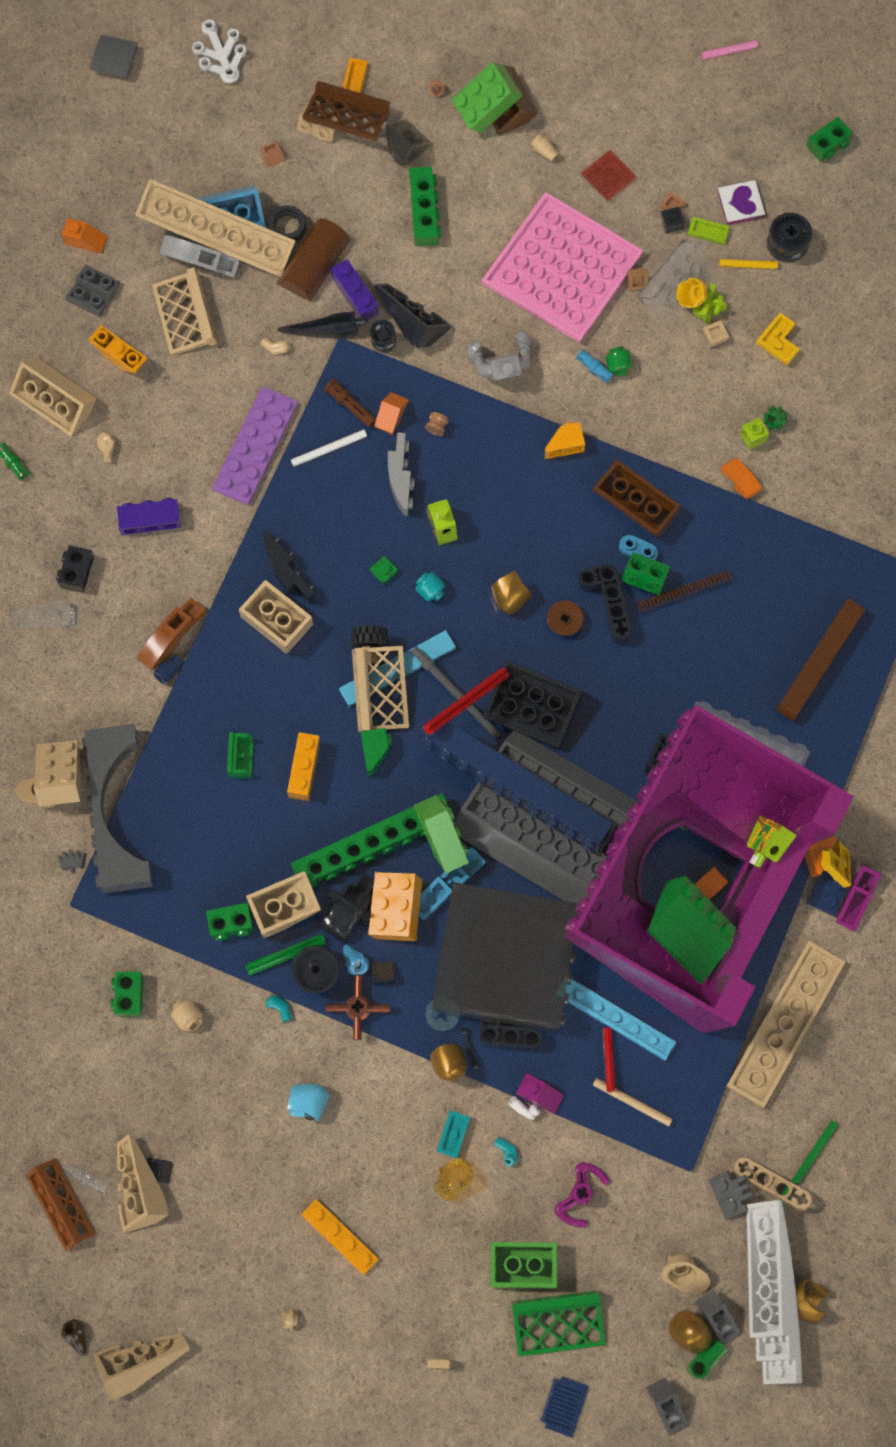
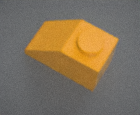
M567 422L559 427L545 448V459L584 452L585 441L580 422Z

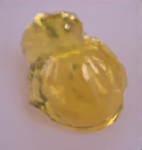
M455 1159L439 1168L438 1181L435 1183L434 1191L442 1200H458L460 1193L469 1187L474 1179V1172L470 1162L465 1159Z

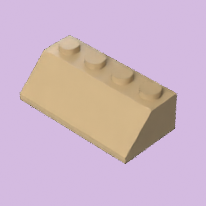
M36 356L21 361L9 392L11 396L69 436H73L90 415L97 399Z

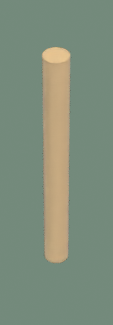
M596 1078L593 1084L598 1089L667 1126L673 1120L616 1088L615 1092H607L606 1083Z

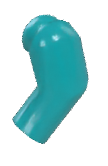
M271 995L266 999L265 1004L269 1009L275 1008L279 1010L282 1022L292 1020L290 1008L286 1000L277 995Z
M498 1136L494 1146L503 1151L505 1165L512 1167L518 1160L516 1147Z

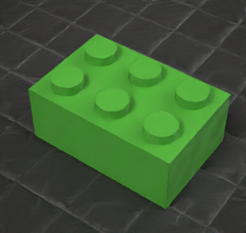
M491 62L451 100L468 128L481 133L523 95L505 66Z
M437 795L413 805L434 857L444 872L448 873L468 864L469 862L466 857L469 854L468 850L460 839L462 835L457 825L455 826L453 822L455 819L451 809L447 807L445 801H440Z
M491 1242L490 1288L556 1289L557 1243Z

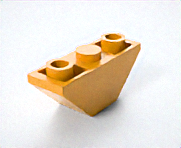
M102 325L88 339L108 361L122 371L135 374L147 360V357Z

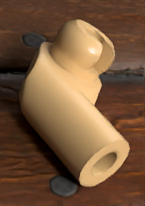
M267 337L260 343L262 347L273 355L286 353L291 347L290 342L287 340L273 343Z

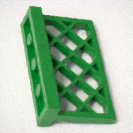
M598 1290L511 1301L518 1357L605 1345ZM596 1306V1316L592 1321H589L582 1315L586 1307ZM568 1309L577 1314L570 1324L560 1318L562 1313ZM545 1312H549L555 1317L548 1327L538 1320ZM528 1315L533 1319V1322L525 1330L519 1325L518 1316ZM579 1317L589 1323L582 1334L572 1327ZM557 1320L567 1326L560 1337L550 1330ZM596 1320L598 1322V1327L594 1325ZM536 1322L546 1329L539 1339H536L529 1333ZM591 1327H594L599 1331L600 1341L591 1342L584 1336ZM570 1329L580 1336L575 1344H568L563 1340ZM520 1330H522V1331L524 1332L521 1337H520ZM548 1332L558 1339L553 1347H546L541 1343ZM528 1335L536 1343L532 1349L522 1351L521 1341Z

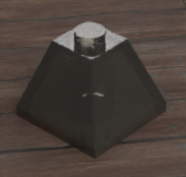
M407 119L388 122L385 125L389 154L401 166L412 164L433 145Z

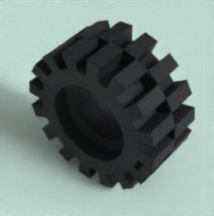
M362 625V627L352 628L351 647L353 649L368 645L371 648L388 647V629L384 626L379 627V625Z

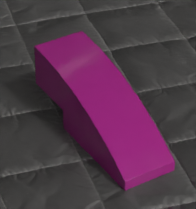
M861 864L836 923L856 931L879 881L881 872Z

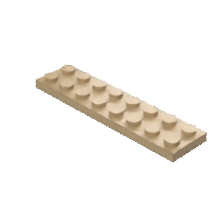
M149 179L135 214L138 218L278 277L282 275L295 244L293 239L152 179Z
M811 941L807 942L726 1086L727 1088L761 1108L766 1106L845 964L844 960Z

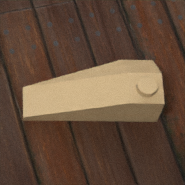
M128 1134L117 1143V1169L123 1172L121 1184H118V1191H123V1204H118L123 1232L156 1224L169 1215L164 1194L133 1134Z
M179 1333L157 1337L153 1340V1344L148 1345L142 1344L141 1341H136L132 1348L121 1349V1344L114 1345L94 1353L93 1358L103 1385L112 1401L133 1392L189 1351L190 1348L183 1334Z

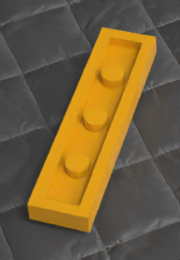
M317 1199L301 1214L363 1275L379 1260Z

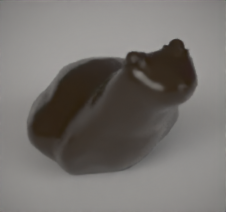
M72 1319L64 1323L61 1336L79 1355H84L87 1350L85 1326L81 1321Z

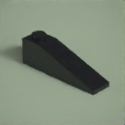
M390 284L374 285V289L397 326L412 346L416 348L430 347L451 329V325L435 312H432L430 315L421 310L422 304L407 301L408 296Z

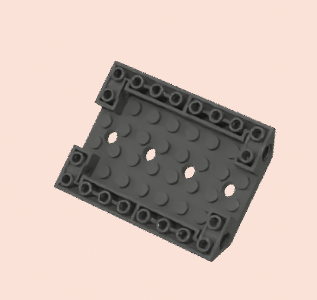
M513 730L503 742L498 753L611 821L613 825L608 837L597 853L595 851L589 852L581 846L582 843L577 840L571 841L563 835L564 832L559 829L553 830L549 828L543 819L533 818L527 813L528 810L522 806L520 808L515 807L509 802V798L504 795L500 797L492 792L491 787L486 784L482 786L478 783L461 808L454 824L460 830L462 835L460 839L576 908L580 899H584L587 896L588 892L585 890L589 882L597 877L596 869L600 862H604L607 857L603 854L602 849L608 846L610 834L629 818L626 814L637 801L525 734Z

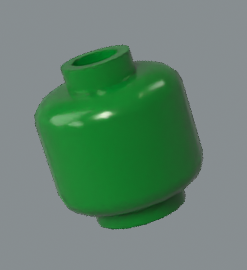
M624 346L609 350V353L606 355L608 370L613 374L616 373L617 377L627 375L628 370L633 368L630 351L624 349Z

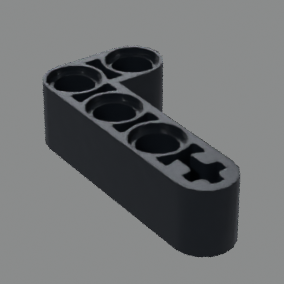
M605 564L583 569L579 574V588L585 592L600 590L611 638L616 644H625L629 640L631 627L616 568L613 565ZM609 573L612 575V578L605 579L602 575ZM585 577H589L593 581L591 583H585L582 579ZM614 592L617 597L610 598L607 596V593ZM619 611L621 616L614 617L611 612ZM620 624H621V626H620L621 632L624 633L623 636H621V634L618 633V629H619V625H620Z

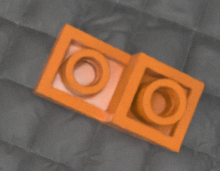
M737 457L721 466V473L734 483V489L745 499H749L762 491V486Z
M714 866L694 885L710 900L728 881Z

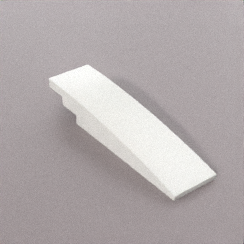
M782 1201L746 1204L750 1338H756V1361L763 1362V1384L802 1383L797 1300Z

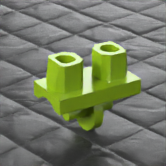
M710 283L709 288H707L708 294L704 305L693 308L694 317L703 319L706 324H711L714 314L719 315L720 311L727 309V303L723 301L724 296L720 295V292L716 290V284Z

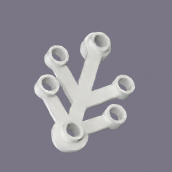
M212 20L204 21L202 32L204 35L209 36L215 51L205 48L201 42L193 43V53L206 56L199 60L200 69L221 75V79L225 83L236 82L239 78V70L237 68L242 58L246 55V47L242 44H238L235 47V56L231 64H229L228 56L235 42L240 38L238 30L230 29L228 31V40L224 48H222L216 34V23ZM209 58L219 61L222 67L211 64Z

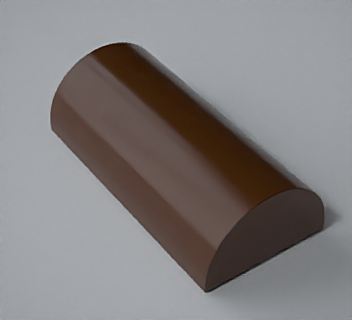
M324 218L317 219L278 279L277 285L311 302L330 273L331 268L349 243L350 238L348 234L330 220Z
M616 459L592 489L594 493L656 538H659L666 531L681 508V505L618 459Z

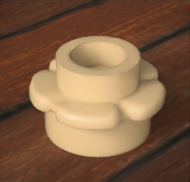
M290 1308L289 1310H283L282 1326L292 1331L293 1326L298 1324L297 1312H293V1309Z

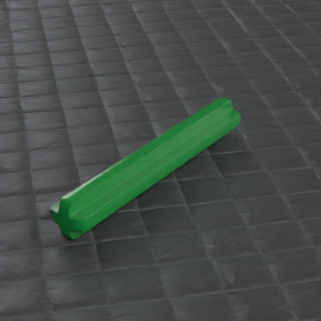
M322 934L247 963L245 965L249 975H253L294 958L297 952L305 946H325L326 941Z

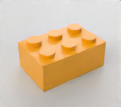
M375 872L368 935L377 940L416 941L422 878L416 874Z

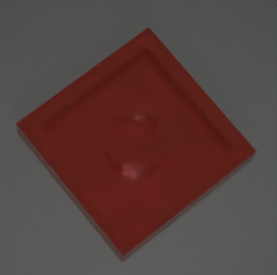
M611 150L581 173L606 201L636 178V175Z

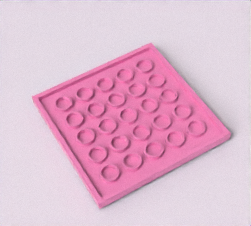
M545 192L484 276L482 284L580 343L627 277V270L633 269L640 259L643 250Z

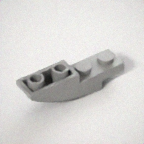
M165 235L159 253L233 278L240 261L219 251Z
M397 433L396 451H388L389 480L399 509L404 516H408V509L413 507V497H409L410 490H414V478H411V471H407L408 459H404L405 452H409V440H406L405 433Z

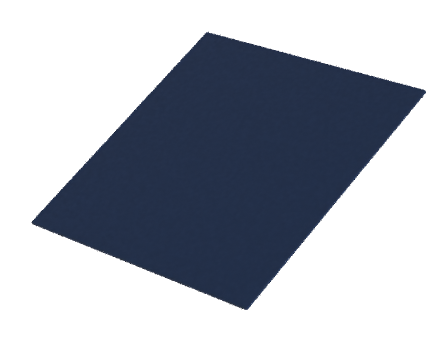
M339 338L107 824L109 833L125 851L142 861H149L153 887L103 894L100 887L96 886L95 875H99L98 867L94 866L92 856L70 905L76 910L353 1028V1020L348 1017L346 1012H326V1003H346L349 998L354 996L355 976L348 973L343 953L344 945H350L369 960L368 971L361 975L363 976V996L369 1000L370 1004H390V1013L370 1012L368 1017L362 1020L363 1033L431 1061V1053L437 1047L444 1044H458L463 1049L468 1062L464 1076L532 1104L516 1096V1092L527 1073L564 1095L555 1115L691 1172L695 1167L810 876L805 858H803L741 977V979L755 986V989L736 1025L707 1033H701L569 939L566 938L561 942L542 928L536 927L532 922V915L539 906L548 907L552 913L567 923L570 918L573 919L577 911L574 907L477 848L475 849L485 858L487 863L426 920L423 921L419 916L416 941L377 940L368 935L370 922L364 924L359 921L353 933L344 942L336 940L334 936L326 933L320 925L324 916L333 905V902L328 899L329 892L334 889L340 893L347 885L355 883L362 874H366L373 879L375 878V872L416 874L423 879L422 893L438 876L444 873V870L434 857L426 836L421 837L419 835L413 838V842L408 845L402 846L400 844L395 846L394 850L388 854L383 855V853L375 856L373 861L369 863L361 862L356 865L355 869L349 872H339L337 877L330 881L324 879L318 882V886L312 890L321 910L267 938L262 936L246 896L294 876L295 874L290 863L403 812L435 795L443 793L455 819L453 822H455L461 808L477 785V782L474 781L475 777L470 774L464 775L456 769L457 766L452 763H444L438 758L439 755L434 752H426L421 748V744H419V732L432 712L438 715L457 701L436 677L423 667L405 677L409 728L386 730V734L391 735L392 746H388L389 753L374 774L368 776L361 732H358L356 704L349 707L339 691L340 687L354 680L353 647H351L352 628L362 627V625L384 626L388 629V647L403 646V653L446 630L456 649L435 660L434 665L463 695L497 670L502 669L505 660L583 690L576 711L559 748L535 738H530L635 801L639 800L636 796L641 787L649 782L646 779L648 774L644 771L660 733L669 736L679 726L677 720L680 715L695 705L705 709L843 790L896 658V557L750 499H745L740 495L586 434H583L585 441L584 452L545 459L546 446L559 427L563 425L344 338ZM336 378L338 383L344 389H348L351 396L375 418L378 416L382 401L390 392L409 399L393 435L375 428V424L368 428L343 404H337L335 398L329 393L324 392L328 382ZM432 412L440 413L449 419L448 424L444 426L445 432L442 436L431 434L425 429L426 423L430 421L429 416ZM361 430L366 432L367 437L293 467L291 459ZM397 433H405L406 440H409V452H405L404 459H408L407 471H411V478H414V490H410L409 497H413V507L408 509V516H404L399 509L389 480L388 451H396ZM616 459L681 505L677 516L659 538L654 537L592 491L593 487ZM447 499L456 523L457 540L438 546L426 510L429 504ZM446 529L442 533L449 532L450 530ZM265 531L270 535H276L283 549L288 548L294 555L293 567L300 572V578L304 582L308 581L314 587L315 599L310 604L296 590L289 595L276 578L269 563L264 544L263 533ZM633 535L657 548L658 555L656 561L670 566L660 595L669 590H676L677 587L687 586L688 583H695L699 579H706L710 575L721 574L725 570L730 571L732 580L729 579V575L726 572L727 582L722 573L724 583L720 575L721 584L718 583L715 576L716 586L711 577L713 587H711L708 580L710 588H707L704 581L706 590H704L700 582L702 591H700L696 583L698 593L694 585V594L689 586L691 595L688 594L685 587L687 597L681 588L683 598L679 591V599H677L674 592L676 600L673 599L670 593L672 602H670L666 594L668 603H666L662 595L664 605L660 597L661 606L658 605L655 598L656 608L651 599L653 609L648 602L649 610H647L644 603L646 611H643L640 604L642 613H640L638 602L646 601V598L657 597V595L621 581L630 558L621 554L619 542L622 537ZM631 542L626 543L628 547L633 546ZM644 551L646 555H651L650 551ZM383 556L398 569V573L385 585L370 572V568ZM605 564L613 565L616 568L631 627L629 640L625 644H616L611 638L600 590L585 592L579 588V574L583 569ZM426 571L428 573H436L445 582L443 589L445 594L438 601L435 599L426 601L416 591L417 584L415 582ZM515 571L522 583L528 587L532 597L515 614L507 615L499 610L491 586L500 578ZM609 573L602 575L605 579L612 578V575ZM585 577L582 579L585 583H591L593 581L589 577ZM265 580L312 616L313 625L288 654L240 617V607ZM614 592L607 593V596L610 598L617 597ZM850 598L865 607L866 610L798 716L792 722L776 712V709L847 599ZM559 601H571L582 610L583 624L572 635H559L552 631L548 625L547 613L551 606ZM619 611L611 612L614 617L621 616ZM565 616L561 619V621L567 623L569 620V618H566ZM620 624V625H619V629H618V633H620L621 636H623L624 633L621 632V628H620L621 624ZM390 651L385 658L389 661L398 656V651ZM382 660L377 667L381 666L386 662ZM389 685L380 690V692L387 696L393 687ZM494 688L473 703L483 715ZM396 690L388 698L396 706L402 700L401 695ZM377 692L370 696L371 703L376 707L383 700ZM387 701L379 708L387 717L395 709ZM467 709L449 721L497 752L506 738L513 732L508 727L490 721L502 734L496 740ZM396 711L390 719L395 724H403V715ZM378 712L372 716V726H380L385 720ZM229 732L248 733L254 738L252 778L228 777ZM299 732L318 735L320 738V747L309 801L289 798L287 794ZM408 822L405 827L408 830H413L417 825L415 822ZM673 829L656 841L644 861L641 875L644 901L657 907L666 881L686 876L695 884L715 866L728 881L710 899L711 903L719 910L744 862L689 830ZM390 830L386 834L390 839H394L398 835L394 830ZM371 839L367 845L374 848L378 846L379 841ZM461 839L462 843L465 844L467 850L473 847L472 845L468 844L467 842ZM605 846L602 849V852L605 856H607L606 851L608 849V846ZM351 848L348 854L357 856L360 850L358 848ZM334 856L329 862L332 865H338L341 859ZM315 865L310 871L313 874H318L321 872L322 867ZM372 890V892H371V903H370V906H369V908H368V910H367V912H369L370 914H371L373 890ZM248 903L253 931L249 932V935L237 937V934L228 936L227 940L216 941V939L211 938L206 911ZM539 912L536 914V918L544 922L547 920V915ZM243 916L235 920V924L238 926L246 922V918ZM222 920L217 921L214 928L217 930L223 929L225 922ZM322 934L326 941L324 947L332 952L337 959L339 967L338 978L334 985L325 992L315 994L304 991L294 981L291 970L293 958L253 975L248 974L245 965ZM492 941H501L506 946L500 1026L538 1030L542 1040L540 1046L535 1050L484 1046L480 1041L487 947ZM493 947L490 950L493 956H500L502 954V950L499 947ZM393 962L394 983L373 984L372 963ZM315 965L311 968V971L318 973L319 967ZM491 968L489 970V974L492 977H498L501 974L498 968ZM566 976L676 1042L666 1061L612 1029L615 1088L672 1118L673 1120L669 1126L593 1086L596 1078L606 1083L603 1028L610 1027L556 995ZM492 988L487 991V995L490 998H496L499 992ZM357 1003L356 1007H353L352 1009H355L356 1013H359L360 1009H364V1007H361V1004ZM490 1009L485 1012V1016L491 1020L497 1017V1013ZM463 1027L466 1029L475 1058L480 1063L478 1070L472 1068L473 1062L461 1032ZM489 1030L484 1032L483 1037L487 1041H491L495 1038V1034ZM510 1032L504 1038L507 1042L513 1043L516 1040V1035ZM533 1034L526 1037L528 1044L534 1045L538 1042L537 1037Z

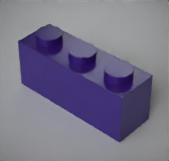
M346 259L332 267V279L352 310L355 311L358 318L365 317L366 322L378 315V304L349 260Z
M164 498L156 502L146 500L141 504L124 503L122 506H117L121 535L181 528L177 499Z

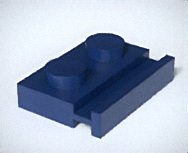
M823 869L806 905L835 917L848 887L843 888Z

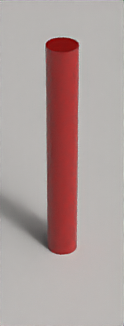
M603 1028L607 1092H615L612 1029Z

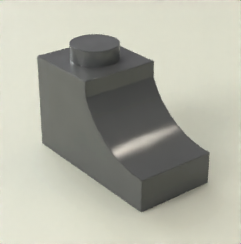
M711 1290L695 1301L702 1316L722 1345L740 1334L725 1303L714 1290Z
M666 1377L646 1387L668 1435L688 1425L677 1396Z

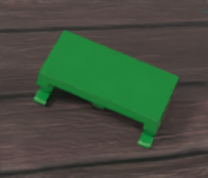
M229 732L228 777L252 778L254 738L248 733Z

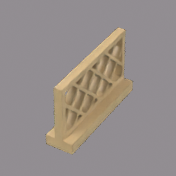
M194 267L187 269L185 274L152 284L171 356L207 344L210 346L218 344L200 276ZM187 280L188 285L184 291L176 288L179 282ZM168 287L170 290L166 297L159 295L158 288ZM174 291L182 294L177 303L169 300ZM185 297L192 299L189 308L181 305ZM167 302L175 306L170 315L163 310ZM179 308L186 311L182 320L174 317ZM190 314L197 317L193 326L185 323ZM172 320L180 323L175 332L168 329V325ZM183 325L191 329L186 338L179 335ZM195 331L202 336V340L193 342L190 339ZM176 337L184 340L181 347L173 348L172 343Z
M403 646L353 649L352 659L358 732L385 728V730L409 728ZM390 651H398V660L394 665L385 658ZM374 652L380 657L374 666L367 661V653ZM382 660L391 667L385 676L376 669ZM393 669L400 675V680L396 685L387 679V676ZM373 671L382 678L376 686L369 682V675ZM384 680L393 687L387 696L377 689ZM395 690L401 695L402 699L397 706L388 699ZM374 692H377L383 698L377 707L370 701V696ZM385 701L395 708L388 717L379 710ZM396 711L403 715V724H395L390 719ZM376 712L385 719L380 726H372V716Z

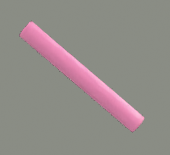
M755 40L701 52L704 60L758 48V42Z

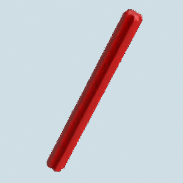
M507 669L497 670L424 724L423 729L428 735L433 734L509 677Z

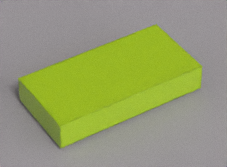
M693 216L687 236L725 246L730 226Z

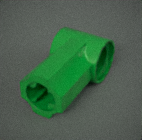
M712 1337L709 1348L699 1352L688 1363V1375L693 1379L706 1377L711 1368L727 1351L725 1347ZM696 1362L700 1363L703 1367V1372L700 1375L695 1374L693 1371V1365Z

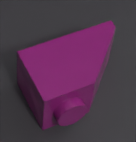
M527 1073L516 1092V1096L553 1115L564 1096L545 1082Z

